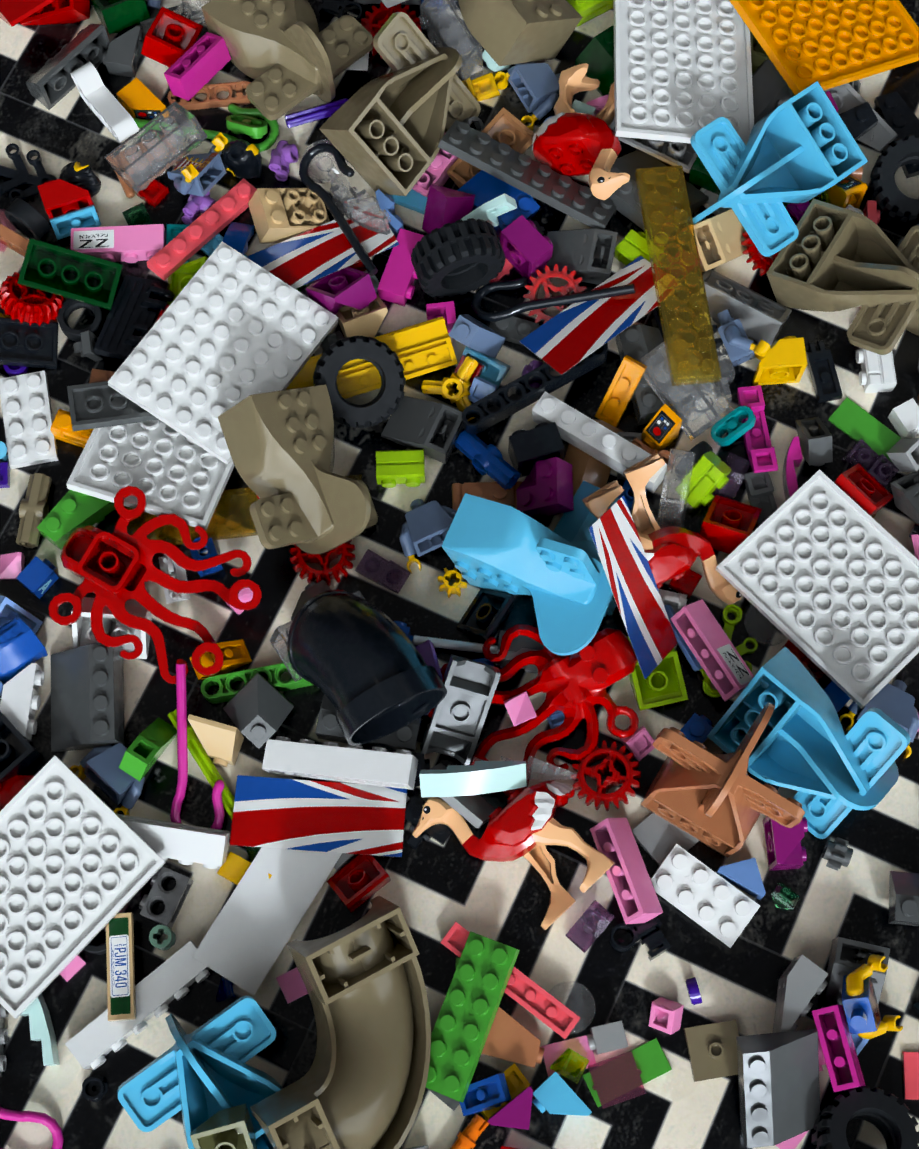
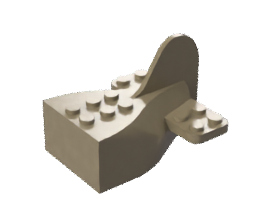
M211 0L201 7L208 32L223 37L231 56L230 61L245 75L255 79L246 87V95L248 100L268 120L279 119L312 94L317 95L326 103L332 101L336 95L333 79L373 49L372 35L351 15L341 16L319 32L316 16L307 0Z
M458 0L462 17L470 33L499 66L555 59L583 18L566 0Z
M395 12L373 38L375 50L389 65L391 70L388 74L377 77L361 87L319 129L375 192L379 189L383 194L407 196L436 158L440 150L438 145L444 136V132L446 133L456 120L463 122L466 118L478 117L481 107L476 98L456 75L462 64L460 53L452 47H434L405 12Z
M813 198L796 225L799 232L797 239L781 249L766 273L777 303L789 308L822 312H835L862 306L847 331L848 340L854 346L879 355L890 353L905 329L919 336V225L912 227L897 248L881 228L866 216Z
M326 384L253 394L218 416L230 455L239 475L260 498L250 505V514L259 540L266 549L296 544L306 553L321 554L360 535L364 529L377 523L378 516L366 484L361 480H354L332 473L335 458L334 421L331 400Z

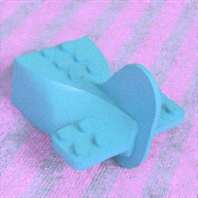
M818 81L760 119L752 128L747 145L740 138L731 122L725 117L715 119L691 136V145L718 186L720 194L717 199L718 202L690 221L694 225L720 207L732 208L761 255L770 257L796 240L799 235L797 226L782 202L797 204L807 202L868 162Z
M467 493L464 494L441 546L455 564L454 567L461 572V576L467 580L469 585L513 595H531L534 602L539 636L544 646L550 652L566 656L577 653L585 648L595 637L603 617L606 614L612 615L616 607L612 598L611 587L593 540L569 542L535 519L509 505Z
M786 647L781 649L760 668L707 736L727 754L734 753L764 706L768 702L775 705L768 724L749 756L747 771L767 783L798 791L792 799L802 804V809L805 811L803 817L807 819L808 831L819 839L827 838L852 809L870 810L879 804L898 780L899 772L895 760L910 744V735L907 731L878 708L868 709L845 735L837 711L828 695L798 658Z
M251 996L240 997L191 1034L185 1032L172 1014L167 1016L165 1019L176 1041L173 1047L124 1081L117 1090L119 1102L136 1126L143 1132H150L182 1110L185 1139L188 1148L194 1149L190 1132L218 1111L246 1103L254 1127L257 1149H274L250 1108L283 1089L272 1076L245 1064L270 1045L276 1038L274 1026L256 1000Z

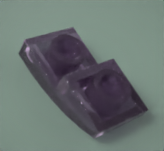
M862 439L857 440L843 457L852 466L859 463L884 488L899 471L883 454L878 455Z
M367 549L354 570L397 594L411 574V572L395 562L387 561Z

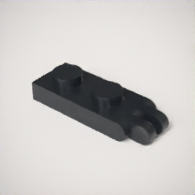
M823 340L817 341L818 350H816L814 342H808L809 351L806 352L807 364L817 402L822 403L841 399L843 394L830 348H825Z

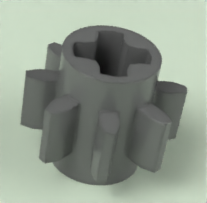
M837 837L834 842L827 841L822 854V858L828 860L827 867L838 871L841 865L844 867L849 865L853 849L847 847L848 840Z

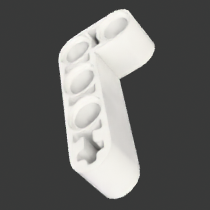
M90 61L70 73L84 102L119 143L139 131L132 116L106 88L99 73Z

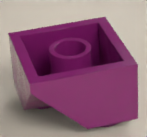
M523 215L519 216L501 231L500 243L506 259L522 277H527L528 283L531 284L532 281L529 277L537 278L536 270L542 271L552 258L553 244L551 240L545 235L542 236L537 231L536 225L531 220H527Z
M351 267L343 268L322 277L306 287L309 298L333 314H336L345 305L361 310L368 307L377 298L369 273Z
M558 457L536 462L530 474L516 490L517 510L535 520L574 511L572 464Z
M766 817L763 820L769 871L800 869L804 865L803 862H806L807 859L805 846H801V840L805 836L804 832L808 831L806 817H803L801 822L792 828H787Z

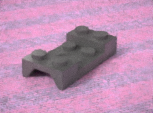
M451 654L443 677V684L447 689V694L435 707L430 723L427 724L420 744L421 753L429 754L436 752L454 757L464 765H470L501 676L498 667Z

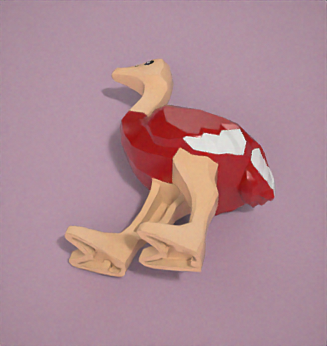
M583 63L561 71L559 98L553 108L555 116L548 118L539 127L537 133H534L532 152L537 161L549 166L553 171L561 175L578 176L589 174L588 182L592 194L598 199L606 200L618 188L629 182L630 175L626 172H610L622 149L619 138L615 136V132L610 128L615 117L614 82L611 84L607 103L596 116L577 113L572 108L574 94L595 90L600 85L598 79L585 76L589 64Z
M655 453L626 469L623 474L633 490L631 516L657 588L660 589L663 586L662 583L670 579L674 581L682 578L685 572L691 568L697 556H699L708 586L714 595L728 605L737 602L742 594L716 571L718 563L710 541L699 533L678 526L660 527L656 522L646 498L645 486L649 479L665 464L663 458L658 453ZM615 480L582 499L588 510L599 519L616 498L622 494L624 489Z
M554 780L525 788L522 792L519 789L516 790L507 799L508 805L504 809L499 806L489 815L490 819L488 820L487 828L480 839L473 834L464 817L438 797H430L424 803L420 819L412 833L417 838L431 826L445 824L453 830L462 846L473 857L484 861L506 862L514 861L523 856L541 875L551 893L550 903L541 923V927L544 930L549 928L576 902L560 885L556 876L555 860L547 851L545 845L567 846L586 859L587 870L579 888L583 893L615 864L605 854L587 844L573 828L563 826L554 819L556 808L568 804V799L573 797L576 791L566 783Z

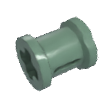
M157 925L150 931L149 941L151 945L159 950H169L176 942V935L167 926ZM164 931V934L168 935V939L163 940V943L157 940V937L162 936Z

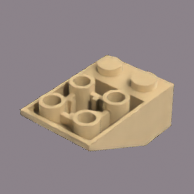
M257 188L248 202L260 243H280L330 222L324 202L309 188Z
M732 209L682 229L692 257L699 262L698 273L708 271L744 255L742 252L747 249L746 246L741 244L746 239L742 235L746 230Z

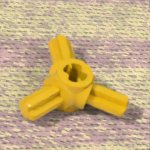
M467 356L457 374L452 373L450 377H444L443 381L424 380L421 385L422 393L442 395L444 399H449L451 404L455 403L459 411L463 412L466 407L471 405L468 398L470 395L469 386L471 385L469 379L479 362L473 357ZM454 384H458L456 388H457V390H459V392H457V393H454V391H455V388L453 387Z

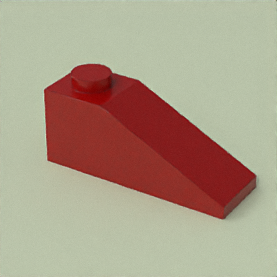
M55 0L22 20L20 24L23 26L68 24L89 19L90 0Z

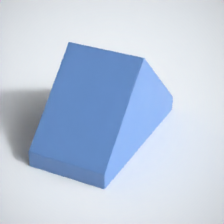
M755 858L724 865L716 871L718 875L730 884L758 900H761L766 894Z

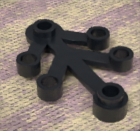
M12 143L6 147V153L13 160L17 170L0 165V176L11 179L0 184V197L3 193L10 191L9 198L11 202L15 200L13 198L15 195H20L19 199L26 200L39 194L37 186L49 180H57L54 175L46 173L41 163V155L37 150L29 151L26 157L29 164L34 166L38 177L28 173L17 144ZM12 150H17L13 154L10 153ZM33 156H38L37 159L31 160ZM24 184L33 185L23 191L15 189Z

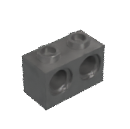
M162 866L160 871L153 875L150 882L153 886L149 895L145 894L139 908L142 909L140 912L142 916L172 929L193 884V880ZM175 878V888L171 891H165L164 883L166 880ZM157 902H164L165 909L163 913L155 915L153 913L154 905Z

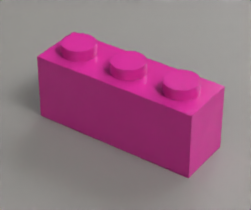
M206 32L164 73L172 95L189 101L231 60L223 37Z
M400 228L396 238L399 245L393 247L377 288L380 299L401 306H405L407 299H412L415 289L413 283L418 278L411 261V255L416 243L421 241L425 235Z
M837 1004L813 1010L812 1014L833 1091L840 1092L866 1086L843 1005Z

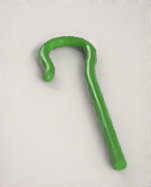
M235 104L228 106V110L232 114L259 117L269 124L270 134L268 138L261 143L254 144L258 148L259 153L268 150L275 144L279 136L277 120H268L257 108H241ZM133 118L138 128L162 132L170 131L174 134L211 140L220 133L213 130ZM221 132L228 139V143L238 140L234 136Z

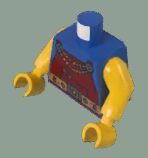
M871 954L868 957L867 964L864 963L850 974L843 976L842 1004L851 1034H858V1036L864 1039L875 1038L885 1034L886 1031L899 1032L903 1029V1026H896L897 1018H901L899 1015H885L881 1021L871 975L873 970L885 972L888 969V965L882 964V961L886 958L885 956Z

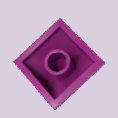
M430 184L422 230L430 234L432 230L439 229L444 224H451L461 220L472 212L475 195Z
M530 1086L527 1087L487 1120L489 1124L529 1130L533 1089Z

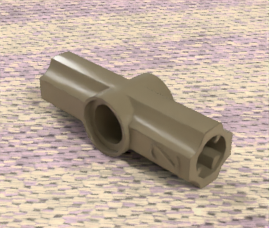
M41 473L30 474L26 496L21 500L19 506L20 524L16 538L18 545L26 548L38 547L41 533L36 527L49 513L47 501L52 482L49 476Z

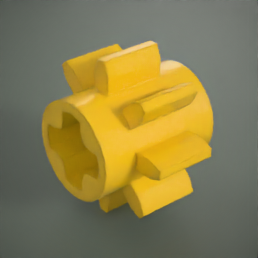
M455 567L449 571L447 568H444V576L437 577L438 582L443 583L439 586V591L443 592L445 590L448 598L451 597V594H457L460 597L461 588H467V583L462 581L464 578L461 576L462 574L457 572ZM452 579H456V582H454L453 586H450L449 582H451Z

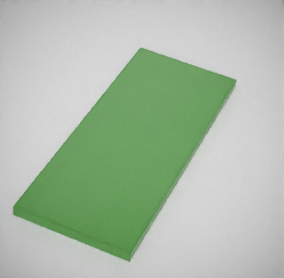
M846 397L829 417L828 421L885 464L889 465L892 461L887 452L901 437Z
M657 1038L582 1076L597 1107H600L672 1070Z

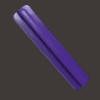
M343 98L285 115L286 125L288 128L330 117L348 99Z

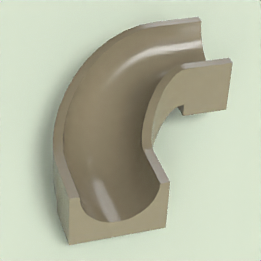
M381 896L371 899L372 907L368 913L347 928L323 938L309 941L296 939L287 944L312 1003L317 1029V1048L313 1064L305 1076L250 1107L274 1149H399L414 1124L422 1103L429 1071L431 1052L429 1004L422 971L416 957L419 955V951L399 906Z

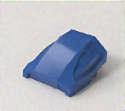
M15 617L0 627V681L5 684L28 665L48 655L45 647L31 628L19 617Z

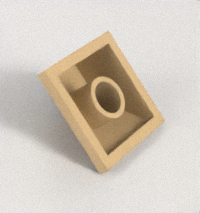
M377 295V298L366 308L359 310L345 305L335 315L338 317V323L345 338L353 336L373 338L377 334L388 310Z
M189 714L187 719L207 755L213 760V764L221 767H227L228 764L235 766L244 739L239 729Z

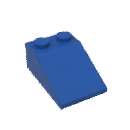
M483 170L457 190L475 195L473 210L504 193L516 200V209L497 217L499 225L494 228L499 241L501 231L521 215L527 220L532 219L540 208L530 195Z

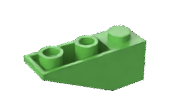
M158 717L128 747L119 768L138 781H141L177 735L176 728Z

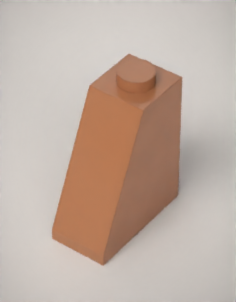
M499 1007L481 1054L535 1068L536 1063L541 1064L545 1048L540 1047L541 1041Z

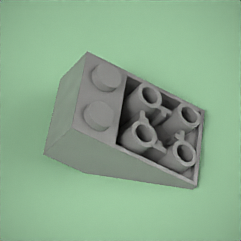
M803 954L791 961L779 979L773 1033L796 1031L798 1027L795 1024L796 1020L801 1016L805 1017L813 1006L810 1002L812 997L820 995L828 984L825 981L828 973Z

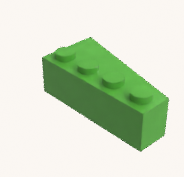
M69 490L36 528L43 537L62 550L68 537L77 527L93 526L95 523H100L105 519L106 515L115 510L114 503Z

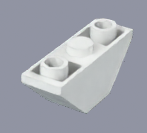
M31 663L3 685L0 702L2 714L7 717L28 741H31L32 734L35 735L37 730V720L34 719L36 710H39L41 704V697L38 695L39 687L44 683V671H42V668L37 663Z

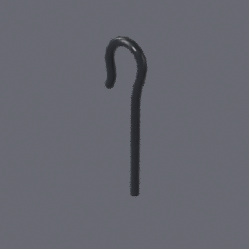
M317 144L304 154L300 162L299 175L301 181L322 199L369 275L373 276L378 272L377 268L332 197L309 177L308 167L316 155L328 152L334 156L339 170L344 175L352 177L355 172L346 164L343 155L333 144Z
M524 276L516 280L495 281L486 284L473 296L471 306L473 313L479 319L486 322H497L530 310L634 294L635 285L629 284L523 302L498 312H486L481 308L482 299L489 293L497 290H514L527 285L529 280Z

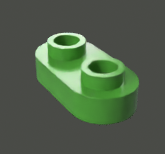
M233 114L226 117V128L234 134H246L252 139H261L263 135L268 133V125L264 120L242 114Z

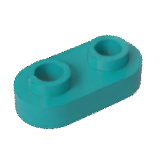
M747 406L737 407L712 427L711 437L717 445L728 446L753 428L756 423V416ZM748 418L745 423H741L743 419ZM728 433L726 437L722 438L723 434Z

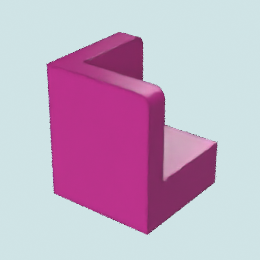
M454 301L426 304L427 321L443 316L447 331L450 333L456 322Z

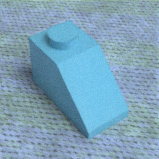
M556 1071L533 1092L535 1099L532 1103L542 1114L545 1111L549 1114L589 1116L592 1113Z

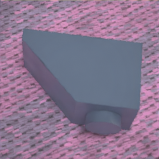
M469 314L459 315L449 333L450 337L468 348L492 358H496L506 340V337Z

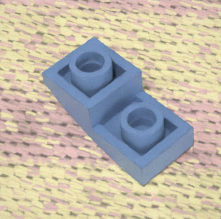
M378 189L375 192L377 206L397 238L400 228L404 229V223L395 214V202L388 194L384 195Z

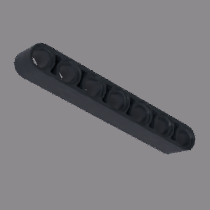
M608 343L599 348L602 352H593L583 359L581 364L573 366L560 376H552L550 373L556 370L545 363L466 407L462 412L464 430L469 434H478L536 402L545 391L550 394L600 366L607 359ZM539 383L541 386L533 388L530 384ZM512 394H517L520 396V398L513 400L510 399L509 396H511ZM491 406H498L500 409L497 411H490L488 408ZM476 417L479 419L475 423H470L467 421L469 418Z

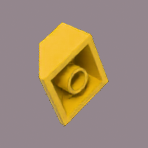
M786 336L780 339L758 364L752 380V386L799 383L807 366L804 337Z

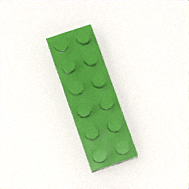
M470 931L431 1034L430 1063L426 1088L456 1101L464 1102L520 950Z

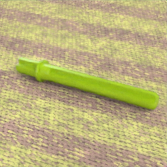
M177 709L168 714V717L177 730ZM187 722V748L213 788L217 780H224L207 755L192 726ZM224 782L225 786L222 792L223 806L232 819L235 798Z

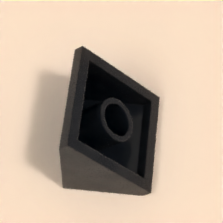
M481 588L456 627L484 644L487 639L497 635L514 608L515 598L509 594Z

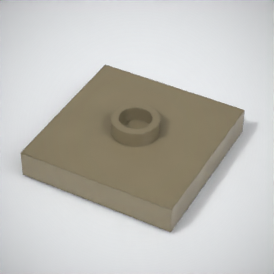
M736 1020L684 1028L694 1082L738 1075L736 1037L739 1036Z

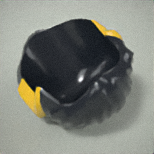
M242 139L231 141L225 145L222 158L227 171H230L233 176L239 179L259 178L261 176L262 157L256 145Z
M71 162L61 170L59 179L88 190L91 198L100 191L101 181L92 171L90 165L81 166L79 162Z

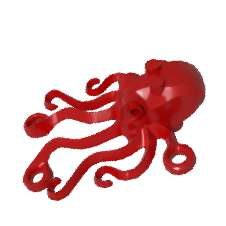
M133 486L124 487L117 492L114 498V507L120 518L112 534L92 525L77 527L65 542L60 555L63 566L84 581L73 594L61 593L55 596L49 605V616L60 625L68 626L76 623L82 615L83 598L90 592L95 593L96 596L91 609V629L96 640L107 647H118L129 642L133 643L135 646L133 652H126L125 650L120 652V656L128 660L139 657L143 651V644L136 635L127 634L112 637L105 633L102 618L103 608L106 606L122 624L142 630L151 636L156 649L160 675L166 682L176 684V675L171 676L169 674L166 647L161 630L152 621L132 615L125 608V602L134 599L159 619L195 631L204 643L196 647L192 653V665L198 673L204 676L215 675L220 672L224 658L220 647L210 632L200 622L175 614L162 606L147 592L144 582L152 581L177 593L213 591L234 608L252 610L259 605L262 592L259 585L250 579L238 580L230 589L216 580L181 581L156 568L152 562L153 556L156 553H163L169 556L178 566L186 570L203 571L232 559L241 558L243 566L230 570L232 576L239 577L245 575L250 570L251 558L245 551L232 550L208 559L194 560L186 556L177 546L170 542L147 538V535L157 528L171 524L178 528L182 541L190 550H200L205 547L208 542L206 530L196 526L195 532L200 535L201 539L198 542H192L189 526L186 521L175 514H162L154 517L140 526L133 535H129L127 532L129 522L145 512L147 503L146 496L142 490ZM128 496H135L138 499L137 507L132 510L124 507V499ZM244 588H250L253 592L252 600L246 603L241 602L238 598L239 592ZM64 602H70L73 605L72 614L66 617L61 616L58 612L59 606ZM206 652H211L215 655V662L209 667L201 665V657ZM178 659L176 664H186L187 676L188 666L186 661L183 659Z
M517 624L508 629L503 635L498 654L490 652L491 645L496 643L495 637L485 641L482 653L489 661L499 662L506 657L512 640L519 635L530 637L543 646L544 644L540 639L538 628L531 625ZM606 628L596 633L595 637L585 648L571 655H556L544 646L542 650L528 651L513 658L500 670L501 676L498 683L512 678L522 667L529 664L535 665L538 668V675L515 690H496L491 703L504 704L503 701L525 691L529 697L539 692L546 693V699L535 711L537 717L517 726L493 732L484 739L473 755L470 765H474L475 761H489L485 755L495 743L515 738L531 731L557 710L564 713V722L556 728L540 732L526 747L523 761H526L527 787L538 749L547 743L568 736L583 718L586 719L587 737L584 746L577 750L563 747L553 748L546 757V765L551 771L561 773L568 770L569 765L567 763L556 765L554 763L556 756L560 755L571 760H581L593 752L598 743L599 723L594 708L596 704L603 705L607 710L606 726L612 735L619 738L632 736L638 729L639 719L637 713L627 706H617L606 692L607 687L633 673L638 660L628 637L619 629ZM448 663L444 664L440 669L442 678L444 677ZM435 707L428 713L430 719ZM616 716H628L630 718L629 728L625 730L617 728L615 725ZM527 787L518 788V789L522 792V791H523L525 788H527ZM516 790L503 791V793L510 797Z

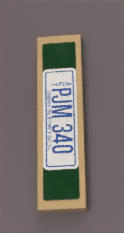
M118 913L106 925L108 1021L110 1022L136 1019L133 913Z

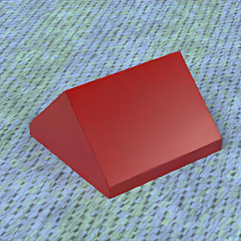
M360 854L329 878L327 883L347 909L352 912L390 882L391 879L372 855Z

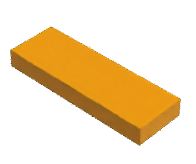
M626 355L595 417L617 427L647 366Z

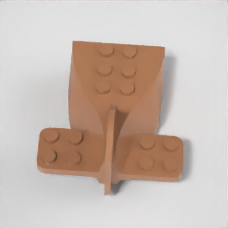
M768 702L764 706L734 753H709L705 745L686 739L684 733L674 727H670V729L663 728L652 745L658 751L665 754L667 758L640 805L699 839L702 843L727 858L741 849L760 814L771 818L787 828H792L799 824L805 814L801 803L792 798L786 799L778 794L779 791L769 784L763 785L749 777L747 773L749 756L768 724L775 705Z

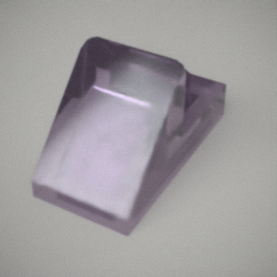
M729 453L725 461L732 470L727 476L729 481L720 490L716 488L712 494L734 500L744 480V474L747 473L750 467V462L733 453Z
M595 900L565 936L585 953L615 917Z

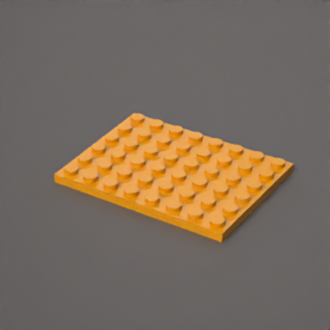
M729 0L794 95H797L816 81L819 82L823 90H828L919 61V27L899 0Z

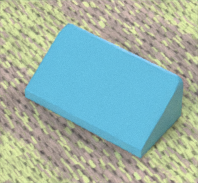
M94 204L49 219L57 240L71 236V228L101 226Z
M467 346L462 354L473 357L479 363L485 365L480 378L498 385L497 389L499 388L509 371V365Z

